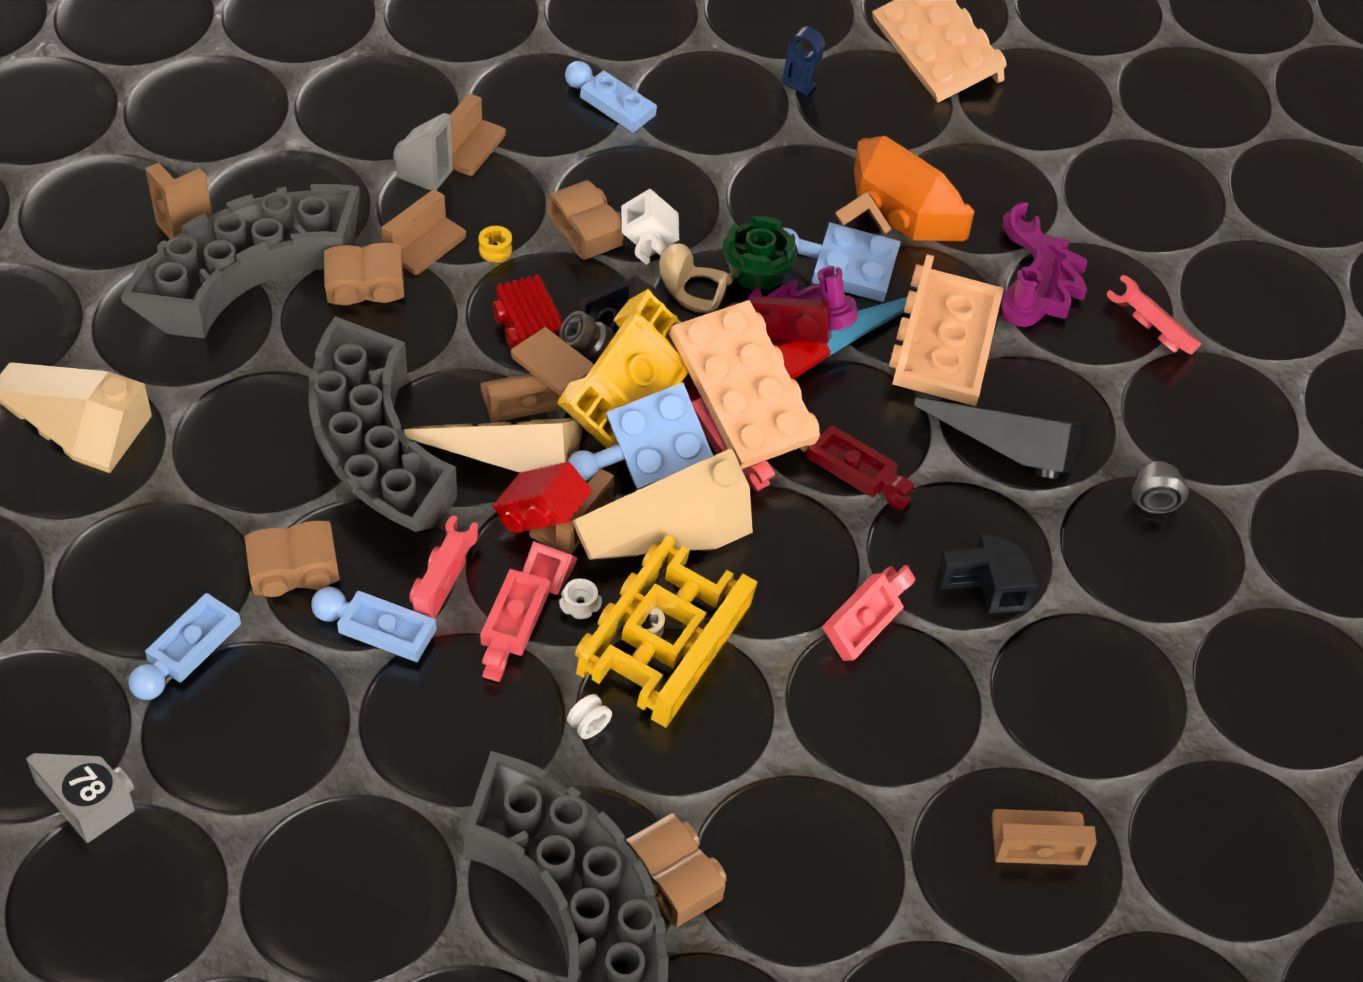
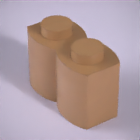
M586 180L548 194L547 213L552 223L561 234L566 236L570 246L581 259L586 260L623 246L624 234L622 233L621 213L615 212L607 204L604 192L600 188H596L590 181Z
M374 243L363 248L353 245H340L324 250V283L327 302L337 305H351L364 300L387 303L404 298L401 245L395 243Z
M328 521L304 522L288 529H262L244 536L249 576L254 595L278 597L297 587L319 590L340 580L331 524Z
M671 813L625 840L638 861L641 859L648 871L655 889L654 894L659 908L675 928L723 900L725 882L727 881L726 874L714 857L708 858L698 848L700 845L698 835L688 822L682 823Z

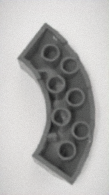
M310 184L311 190L287 192V188L282 187L277 188L276 192L254 199L251 194L227 202V209L209 217L203 213L181 226L182 232L168 242L164 240L156 246L157 253L147 263L141 262L121 295L122 302L166 334L205 339L217 316L234 299L247 290L286 274L309 270H324V250L340 245L354 246L360 194L359 186Z
M335 316L315 351L314 366L309 373V413L314 434L321 451L343 483L377 512L415 532L437 528L457 499L456 467L433 456L415 441L411 442L401 429V423L395 413L394 404L400 386L408 374L405 342Z
M491 751L464 828L465 858L486 864L511 877L528 890L542 905L557 929L564 947L568 965L567 982H668L669 957L667 955L666 927L654 894L655 889L641 859L638 861L634 852L624 840L625 835L604 812L599 813L592 805L582 799L581 792L572 785L567 788L548 777L546 770L520 759Z

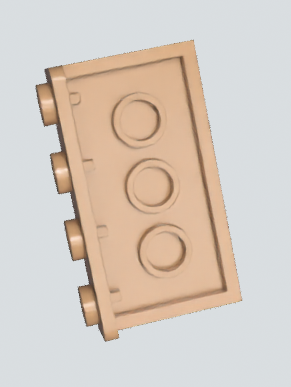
M893 0L872 11L874 22L937 103L989 76H992L997 83L1005 80L1004 68L1006 67V60L999 49L994 50L984 30L982 28L977 29L974 26L969 12L965 8L961 9L957 5L956 0Z
M927 254L924 266L916 264L911 287L917 288V292L909 290L903 313L911 315L909 319L904 317L901 319L896 340L903 341V345H894L889 367L896 369L892 384L976 406L1004 288L933 270L931 267L934 256Z
M750 300L671 327L669 335L728 449L732 448L741 469L798 448L806 452L811 445L816 443L820 436L818 421L814 414L808 412L801 399L802 395L798 383L790 378L784 366V359L780 349L776 345L773 346L766 332L764 318L754 310Z

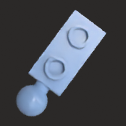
M574 61L566 68L565 79L571 87L581 89L580 98L632 133L656 115V104L603 70L594 77L590 66L583 61Z
M325 587L314 594L311 602L312 611L320 620L331 622L339 619L337 624L340 634L418 662L437 630L436 619L361 591H357L349 603L346 602L345 596L340 590L333 587Z
M205 593L145 650L147 661L151 664L140 665L130 674L128 684L132 694L142 700H151L158 697L164 690L165 677L167 675L181 683L241 625L239 614L208 593Z

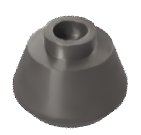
M1163 461L1152 462L1142 468L1132 488L1133 501L1143 510L1158 514L1176 510L1185 502L1189 494L1188 486L1178 469Z

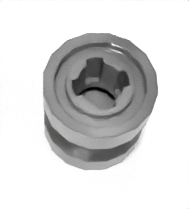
M575 311L566 317L559 331V338L576 351H579L581 355L591 362H597L614 337L613 330L602 322H594L591 316L582 311Z

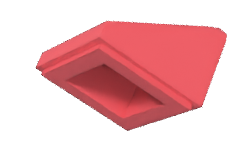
M533 541L522 572L549 579L550 593L559 596L575 567L577 558L571 554Z

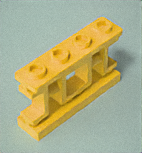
M667 534L660 545L652 544L642 561V566H644L638 575L632 572L628 576L620 591L622 597L616 605L610 602L605 607L598 620L599 628L593 635L585 634L575 651V656L579 658L576 674L580 677L585 678L589 673L592 675L591 680L599 684L607 672L612 669L642 686L643 689L639 694L637 707L643 710L648 707L653 710L651 720L665 728L750 607L758 581L745 574H742L739 580L736 581L733 579L734 574L726 570L717 584L684 567L687 563L690 549L683 545L680 549L675 547L676 538L670 534ZM667 565L664 580L680 588L676 595L654 584ZM726 595L727 597L703 630L702 627L707 612L692 605L691 602L696 597L716 608ZM654 606L687 625L674 645L641 627ZM623 625L621 640L637 648L632 656L610 644ZM684 656L662 690L658 692L663 674L647 666L651 658L674 669L681 657Z

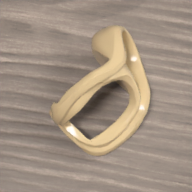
M672 244L661 254L659 261L661 278L669 293L681 306L700 313H710L718 308L724 297L726 286L732 284L734 280L731 273L728 274L712 268L694 266L692 253L684 244ZM705 277L718 282L719 285L714 300H705L686 293L684 290L685 283L691 278Z

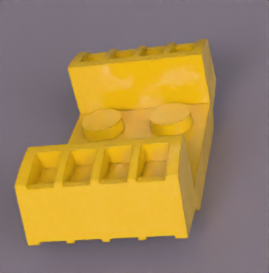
M649 289L628 300L613 320L620 328L585 378L570 382L557 402L560 407L606 448L618 444L606 412L682 383L688 374V370L669 335L671 327L682 322Z

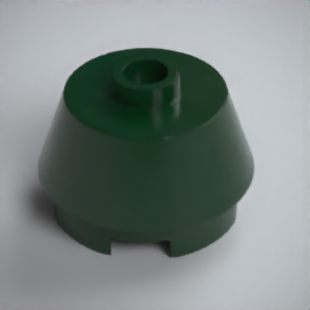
M751 216L750 223L741 224L738 227L734 223L729 228L722 250L730 273L739 285L751 290L757 288L761 290L772 289L783 281L792 267L798 254L795 235H790L782 229V222L780 220L767 216Z

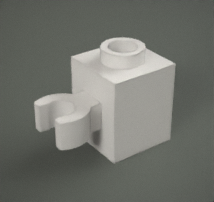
M651 189L621 206L622 233L636 244L635 255L646 265L650 263V256L655 253L661 256L667 247L679 240L678 212Z

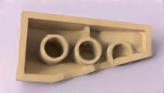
M10 362L0 374L1 405L18 418L29 421L38 428L39 434L45 439H52L60 445L64 453L72 460L108 473L113 470L152 416L145 384L108 371Z
M574 418L530 420L518 422L516 425H511V422L504 421L478 424V426H472V424L417 426L404 429V433L408 439L524 473L525 471H534L535 468L539 470L540 467L544 468L545 466L549 467L550 465H559L561 462H568L570 456L579 451L583 426Z
M731 448L573 520L572 523L589 560L646 554L652 544L660 545L667 534L676 538L674 546L679 549L683 545L690 550H716L753 533L750 486Z

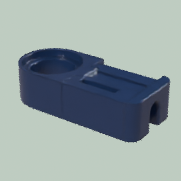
M803 27L792 37L789 42L782 83L785 86L805 95H808L817 85V83L813 82L815 67L822 61L825 41L816 29ZM800 39L809 41L814 51L806 50L802 46Z

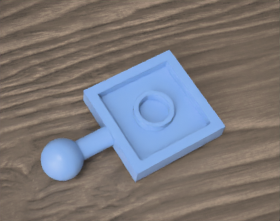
M829 222L823 245L799 239L794 230L782 228L790 235H795L798 254L818 259L811 283L820 284L817 273L822 268L834 266L836 269L840 267L843 273L844 292L884 302L901 241Z
M680 383L606 412L618 444L594 454L586 450L577 451L570 456L568 462L575 467L586 483H588L599 469L625 460L636 490H640L689 466L708 459L713 454L684 383Z

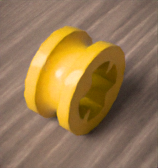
M488 226L479 233V253L484 260L497 263L503 262L511 256L512 235L508 229L502 226Z

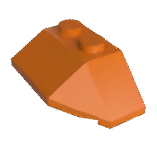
M887 136L863 138L858 141L854 164L857 198L868 192L887 223L912 240L965 241L969 238L974 210L969 204H964L959 192L941 171Z

